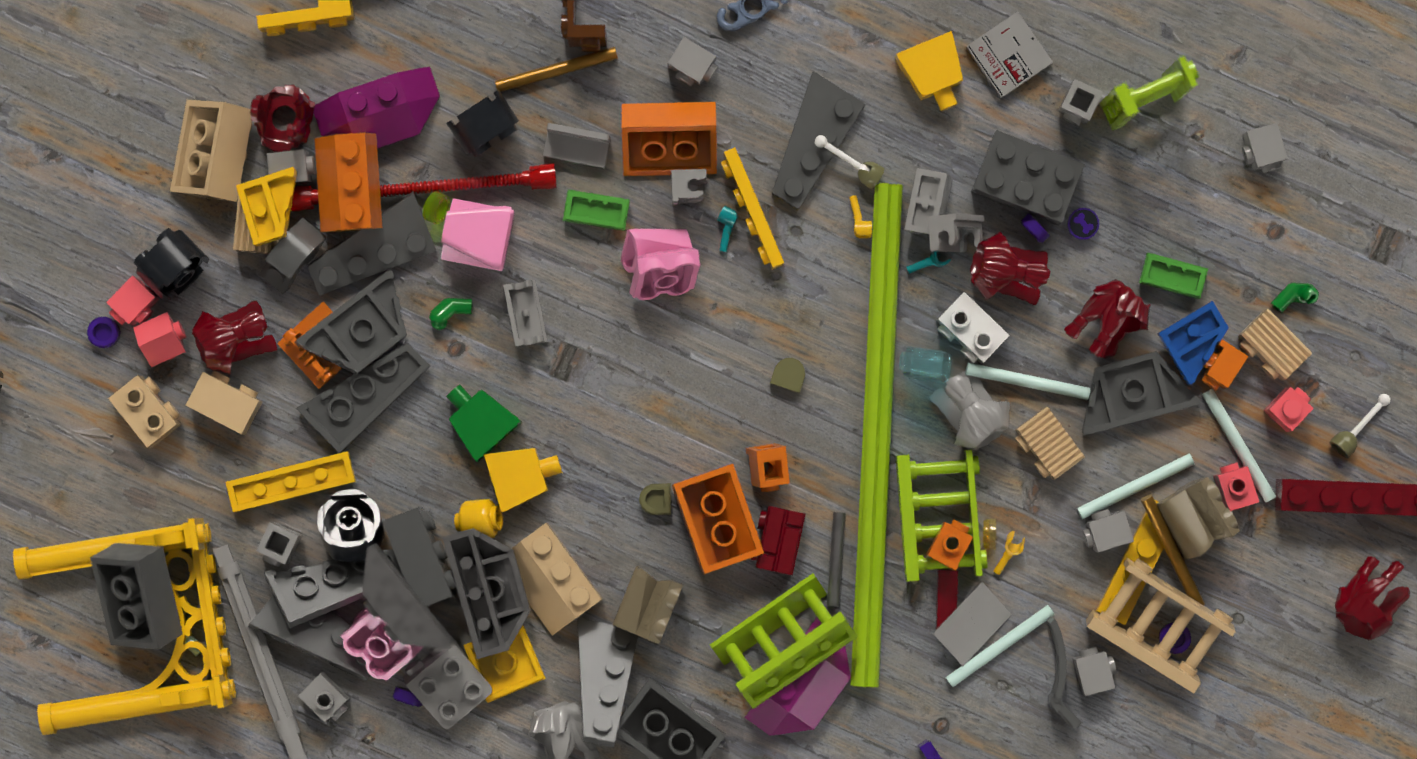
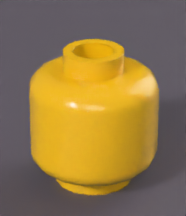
M490 499L468 500L462 503L459 513L455 514V528L461 532L474 528L494 538L503 527V514L500 507L495 505Z

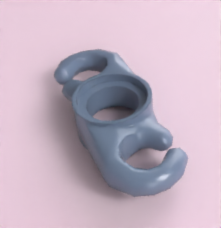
M738 0L727 6L728 10L737 14V20L732 24L727 23L724 19L726 9L720 8L717 13V22L726 31H736L760 20L768 11L777 9L779 3L773 0H760L762 10L758 14L751 15L744 9L746 0ZM780 0V2L787 4L788 0Z

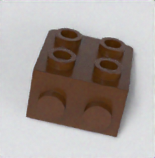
M561 0L563 7H567V15H561V34L563 38L568 39L569 46L582 47L583 52H599L600 47H607L606 26L576 25V0Z

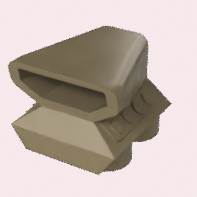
M1208 476L1185 484L1175 493L1157 503L1184 560L1200 557L1212 546L1213 541L1230 538L1240 532L1235 516L1225 507L1219 489Z
M636 566L612 625L660 644L683 584L672 579L658 581L642 568Z

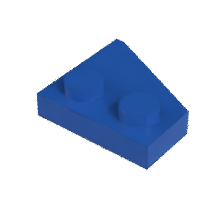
M1211 301L1157 334L1186 383L1191 385L1196 381L1201 369L1208 362L1215 347L1222 340L1229 327L1214 302Z

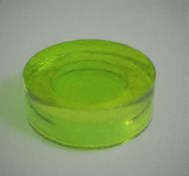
M438 191L431 193L423 207V218L434 224L443 222L447 211L451 207L449 196Z

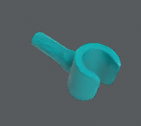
M727 206L722 208L717 221L725 224L719 251L727 252L730 233L738 217L737 212Z
M932 251L929 257L906 268L910 274L932 265L943 267L951 259L941 262L937 259L938 252Z

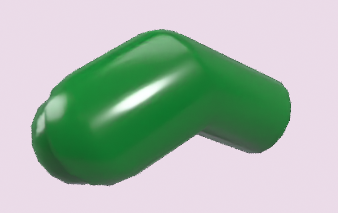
M1292 282L1271 302V305L1282 314L1292 302L1314 304L1319 298V292L1312 284Z
M461 298L443 299L430 312L431 326L436 330H442L447 327L448 320L453 314H472L473 300Z

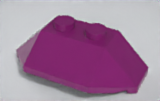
M428 66L397 72L336 93L317 103L314 108V115L322 137L350 133H373L377 136V149L420 135L440 98V94L432 70Z
M817 616L806 630V635L821 625ZM844 646L754 709L751 707L744 718L769 736L814 730L851 679L846 647Z

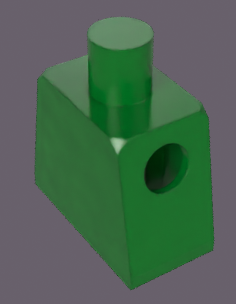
M459 384L446 396L458 409L449 418V421L476 462H479L484 455L488 454L522 423L517 416L482 389L471 397Z

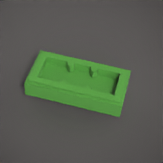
M568 190L563 221L625 231L630 199Z
M1147 252L1139 284L1201 299L1208 268Z

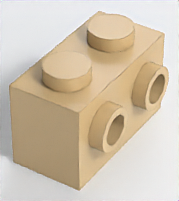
M213 370L211 375L203 372L185 406L242 435H246L263 401L256 398L258 392L241 384L239 389L228 384L230 378L218 371Z
M137 375L108 399L147 448H153L181 426L177 420L180 414L169 401L164 403L157 395L161 390L152 378L148 377L145 379L143 376Z

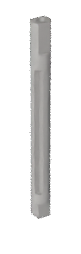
M228 544L213 549L219 566L217 568L218 574L280 740L283 739L290 759H308L298 734L301 732L265 634L260 630L256 631L248 627L249 623L257 615L238 561H234Z

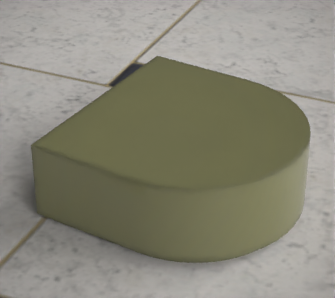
M795 358L782 359L774 369L770 384L800 393L805 378L803 364Z
M671 483L650 484L641 491L639 497L642 509L651 515H671Z

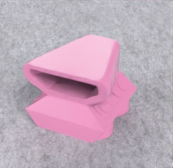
M453 198L450 210L447 211L443 228L441 260L503 271L513 224L514 210H511L512 208L508 206L496 207Z
M687 229L627 230L621 254V263L628 273H634L629 291L633 298L650 300L664 293L678 296L688 292L690 289H694L700 268L698 250L692 247Z
M365 607L354 618L352 626L341 635L343 646L351 656L362 657L366 661V670L372 677L387 681L411 661L423 647L404 645L399 640L394 642L383 629L386 626L383 619L379 615L374 617Z

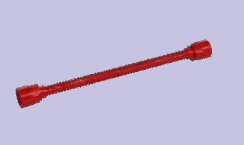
M555 164L529 166V170L522 171L519 174L515 173V175L512 173L511 175L504 174L503 176L502 174L499 176L495 175V177L494 175L491 177L488 175L487 177L483 176V178L480 176L479 178L471 177V179L468 177L467 179L459 178V180L456 178L455 180L444 179L443 181L432 180L431 182L420 181L419 183L409 182L407 184L380 185V196H402L413 191L414 194H419V192L423 194V192L431 193V191L435 193V191L443 192V190L445 192L447 190L455 191V189L457 191L459 189L467 190V188L470 190L471 188L475 189V187L482 189L483 187L487 188V186L491 188V186L499 187L500 185L503 187V185L511 186V184L513 186L515 184L531 186L532 190L557 188ZM311 185L295 186L291 212L314 209V205L319 204L318 189H312Z

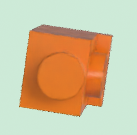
M1222 339L1216 346L1219 351L1217 353L1214 351L1208 362L1203 366L1206 368V371L1202 375L1204 377L1201 380L1215 390H1218L1219 387L1223 389L1229 388L1248 358L1246 354Z
M773 443L746 448V454L749 456L752 486L761 488V492H772L780 490L779 485L790 483L786 446ZM765 462H767L769 467L767 472L764 471Z
M954 519L951 524L943 522L926 555L956 570L973 536L967 534L970 528ZM950 537L956 538L958 542L957 547L952 550L946 546V541Z

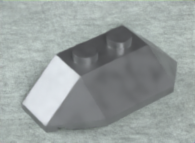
M474 528L442 537L477 659L508 651L531 611L514 550Z
M377 544L369 546L366 554L362 594L367 600L363 603L374 617L379 615L386 623L383 629L394 642L399 640L404 645L449 649L456 644L455 641Z

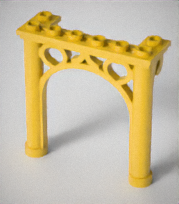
M203 518L188 519L187 523H182L181 525L35 549L21 547L13 550L14 568L19 580L32 578L37 575L92 567L90 557L114 543L163 546L164 553L168 552L165 556L167 567L174 558L181 557L188 563V570L190 572L189 579L185 584L177 585L171 580L183 634L176 638L172 657L164 671L154 681L139 689L57 703L39 704L37 714L42 735L56 734L57 730L206 705H217L218 708H223L233 704L232 698H236V687L234 679H229L227 667L231 666V656L229 648H224L222 636L226 635V624L224 617H219L217 605L221 604V593L219 586H214L212 576L213 573L217 572L216 561L213 554L209 555L207 542L212 541L209 523L204 524ZM191 548L192 556L185 552L184 549ZM197 582L200 608L192 606L187 601L186 595L180 597L177 591L190 589ZM185 612L192 615L187 621ZM203 620L206 645L199 641L185 643L186 636H192L194 625L198 621ZM188 648H196L202 653L204 668L198 675L189 674L180 663L184 652ZM174 671L182 679L189 681V683L160 687L169 679ZM211 671L212 679L204 680Z

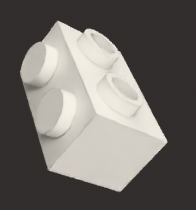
M965 292L936 320L940 324L937 328L938 331L950 342L955 338L963 346L960 352L973 364L976 360L981 364L984 363L1010 336Z

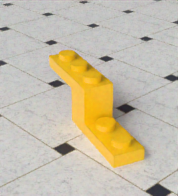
M318 0L319 7L258 15L256 16L258 29L261 32H267V36H278L286 34L285 29L298 28V32L316 30V25L329 23L331 28L343 27L348 25V20H355L352 0Z

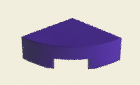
M926 739L918 745L926 759H942L930 740Z

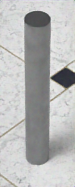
M833 512L827 606L839 607L846 517V513Z

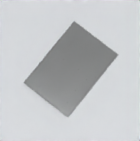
M981 582L933 634L955 659L964 666L1012 614L989 588Z

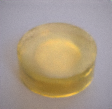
M985 518L983 522V548L985 550H996L997 519Z

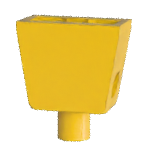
M952 31L896 53L895 60L920 100L934 95L940 111L958 105L951 88L960 85L963 82V76Z
M536 448L484 455L501 512L509 511L549 491L545 478L563 473L557 455L540 460Z

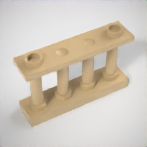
M1127 558L1124 566L1125 570L1131 574L1106 612L1102 611L1099 614L1094 610L1091 611L1086 619L1087 627L1190 692L1195 693L1201 684L1199 676L1196 674L1198 672L1197 666L1222 630L1233 637L1236 632L1234 625L1231 623L1233 619L1219 609H1216L1215 612L1211 611L1152 574L1151 571L1153 569L1140 559H1136L1133 562ZM1141 580L1156 588L1157 592L1133 628L1129 627L1126 631L1117 625L1118 620L1116 618ZM1170 597L1183 605L1184 608L1160 644H1155L1152 647L1143 641L1145 638L1143 634L1167 598ZM1194 614H1197L1211 624L1187 660L1179 664L1170 658V650Z

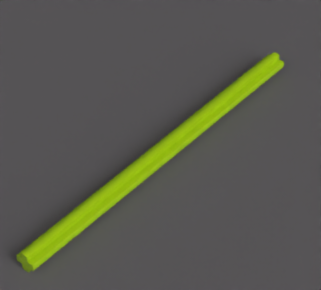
M889 183L876 184L874 190L853 630L858 637L852 643L850 686L879 687L903 195V185Z

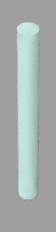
M968 363L965 374L969 376L1088 400L1090 396V388L973 363Z
M1212 388L1202 394L1203 398L1242 464L1248 466L1252 480L1265 503L1276 497L1275 493Z
M1189 453L1078 507L1077 511L1081 519H1084L1195 465L1194 460Z
M1046 605L945 678L952 687L956 686L1046 622L1050 617H1053L1055 615L1049 605Z

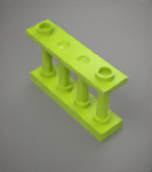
M1182 56L1161 74L1162 78L1138 89L1133 87L1129 89L1126 82L1114 87L1100 102L1112 131L1130 121L1139 112V107L1163 96L1171 94L1174 102L1181 100L1198 85L1196 79L1199 78V75L1192 61L1187 62L1185 56Z
M964 450V460L916 464V461H910V455L895 456L905 581H920L919 574H924L925 570L949 568L930 557L924 558L923 555L917 554V542H922V539L935 538L942 525L921 526V523L915 524L914 511H919L920 507L968 504L970 522L962 524L970 528L967 534L973 536L971 540L972 554H964L957 568L973 566L974 576H983L982 569H987L986 550L980 549L974 476L980 474L979 457L973 456L972 450ZM966 472L967 491L924 495L912 492V480L917 479V476Z
M814 573L709 644L724 666L732 661L742 675L743 679L737 682L736 686L752 709L858 637L841 611L832 617L820 599L825 597L827 593ZM810 607L821 622V625L806 635L794 617ZM784 625L795 640V643L780 653L768 635ZM758 643L769 661L754 671L742 653Z

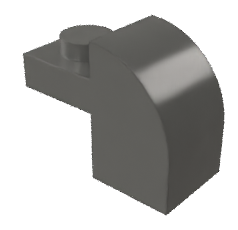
M302 218L289 229L286 237L281 238L265 259L267 262L259 276L284 294L291 287L301 269L315 257L327 237Z

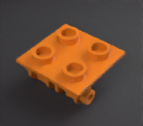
M324 301L293 329L290 328L282 336L283 338L277 343L319 390L343 368L298 347L295 341L333 312Z

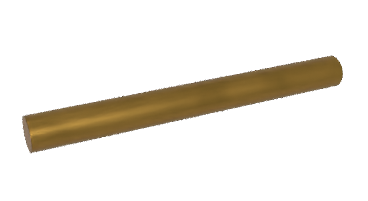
M611 47L599 52L495 80L497 90L499 89L500 92L615 60L618 59L615 47Z
M1147 495L1143 497L1141 502L1186 595L1204 606L1205 603L1153 496Z

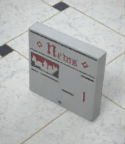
M1018 11L966 46V49L1000 98H1003L1053 64V61Z

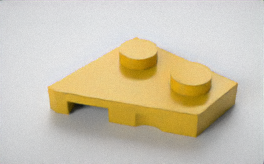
M290 167L236 185L254 246L257 247L286 237L297 176L296 168Z

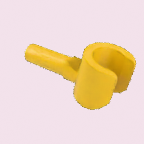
M850 196L849 199L854 214V234L857 238H871L872 221H862L857 196Z
M1011 531L1007 535L1006 550L993 570L997 575L1001 574L1013 555L1021 554L1024 549L1025 537H1023L1019 544L1011 542L1015 531Z

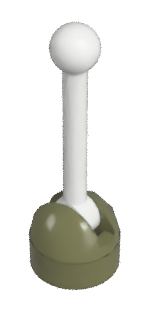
M819 135L815 138V145L817 147L826 148L858 169L857 175L859 180L868 188H874L881 179L885 170L881 165L872 161L860 164L828 143L825 136Z
M1381 394L1378 397V403L1351 432L1342 431L1330 440V445L1337 453L1348 459L1355 452L1357 447L1356 435L1383 406L1389 405L1391 401L1389 395Z

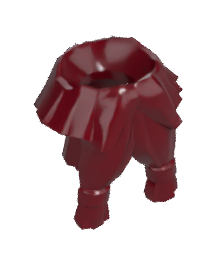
M295 85L276 86L264 96H255V99L251 102L249 113L251 121H254V125L257 127V132L263 146L272 151L283 152L291 151V148H297L301 142H307L311 132L310 124L313 118L315 102L310 101V97L302 89ZM288 106L295 111L296 119L293 125L288 123L287 130L281 131L274 126L272 116L278 108Z
M1000 231L978 243L970 268L971 282L981 292L985 300L990 299L999 292L1015 296L1036 306L1041 291L1038 287L1046 284L1050 276V270L1046 266L1048 253L1011 247L1006 237ZM1019 282H1024L1031 287L1025 286Z
M1117 279L1095 286L1094 294L1085 303L1080 314L1064 329L1069 337L1077 339L1090 321L1100 318L1101 331L1097 338L1094 339L1089 350L1093 355L1105 359L1115 356L1120 341H1122L1127 333L1148 330L1151 304H1144L1141 297L1137 296L1130 287Z
M251 301L248 305L221 318L202 311L192 329L196 346L207 368L228 375L231 373L233 362L244 360L253 355L277 351V344L273 335L263 337L268 327L261 305L257 301ZM251 338H262L261 340L259 339L254 341L247 340Z
M1368 556L1345 587L1339 588L1335 601L1336 618L1343 624L1346 632L1369 641L1387 633L1389 628L1392 627L1393 615L1410 598L1411 592L1409 588L1402 586L1388 591L1379 607L1373 602L1396 575L1404 569V566L1399 561L1392 562L1380 577L1368 581L1371 572L1380 562L1375 557Z

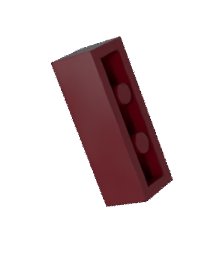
M937 570L935 629H938L957 609V570Z

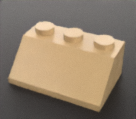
M186 100L170 192L213 200L237 202L238 192L236 185L241 184L243 166L247 157L246 150L249 133L252 129L251 115L249 113L251 109L226 102Z
M548 523L543 524L511 548L515 553L529 605L552 636L603 599Z

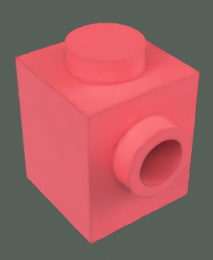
M132 275L106 303L112 308L109 314L121 325L127 322L129 325L134 326L137 322L139 324L144 323L153 314L151 308L160 298L138 277Z
M168 312L133 327L138 346L151 368L186 352L182 341L186 338L185 331L179 321L173 322Z
M1287 387L1263 411L1285 432H1291L1314 408L1309 404L1311 398L1299 387L1295 390L1292 387Z
M1238 462L1220 467L1221 474L1213 476L1216 486L1221 493L1222 501L1230 511L1259 502L1248 466L1239 468Z

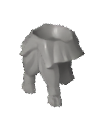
M964 370L960 375H956L946 381L945 390L944 388L935 390L930 396V400L938 406L939 410L945 414L949 423L958 431L953 445L978 451L979 448L987 446L991 441L999 438L1002 432L1008 429L1010 423V403L1007 401H993L983 387L980 378L966 375V370ZM951 399H953L957 403V406L954 405Z
M563 701L552 707L533 712L528 735L544 746L546 759H569L574 746L584 753L586 759H600L596 744L583 741L581 705L578 702L569 703Z

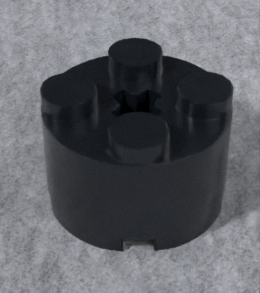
M499 89L494 92L496 99L493 101L486 97L459 114L457 118L460 122L456 125L452 120L446 123L466 155L472 152L474 157L492 147L488 141L497 135L503 140L518 130L515 124L519 120Z
M170 228L164 230L157 237L156 241L158 243L150 251H143L133 262L137 266L136 274L162 301L171 300L168 294L173 291L178 295L185 291L204 271L200 267L202 261L207 264L209 261L207 255L182 230L173 232Z
M346 489L331 495V499L322 504L317 514V526L322 542L329 555L335 560L344 562L363 561L366 559L369 546L377 544L380 547L383 542L385 531L379 507L375 501L362 491Z

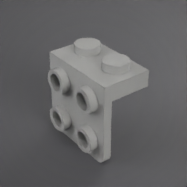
M456 641V644L449 649L430 648L431 654L422 661L417 659L412 662L405 670L407 674L403 676L406 686L445 729L455 725L492 693L491 685L462 653L460 645Z

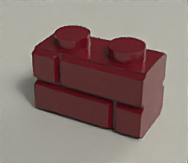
M768 506L767 512L761 511L757 529L763 530L761 545L764 554L751 558V560L756 561V568L793 575L805 513Z

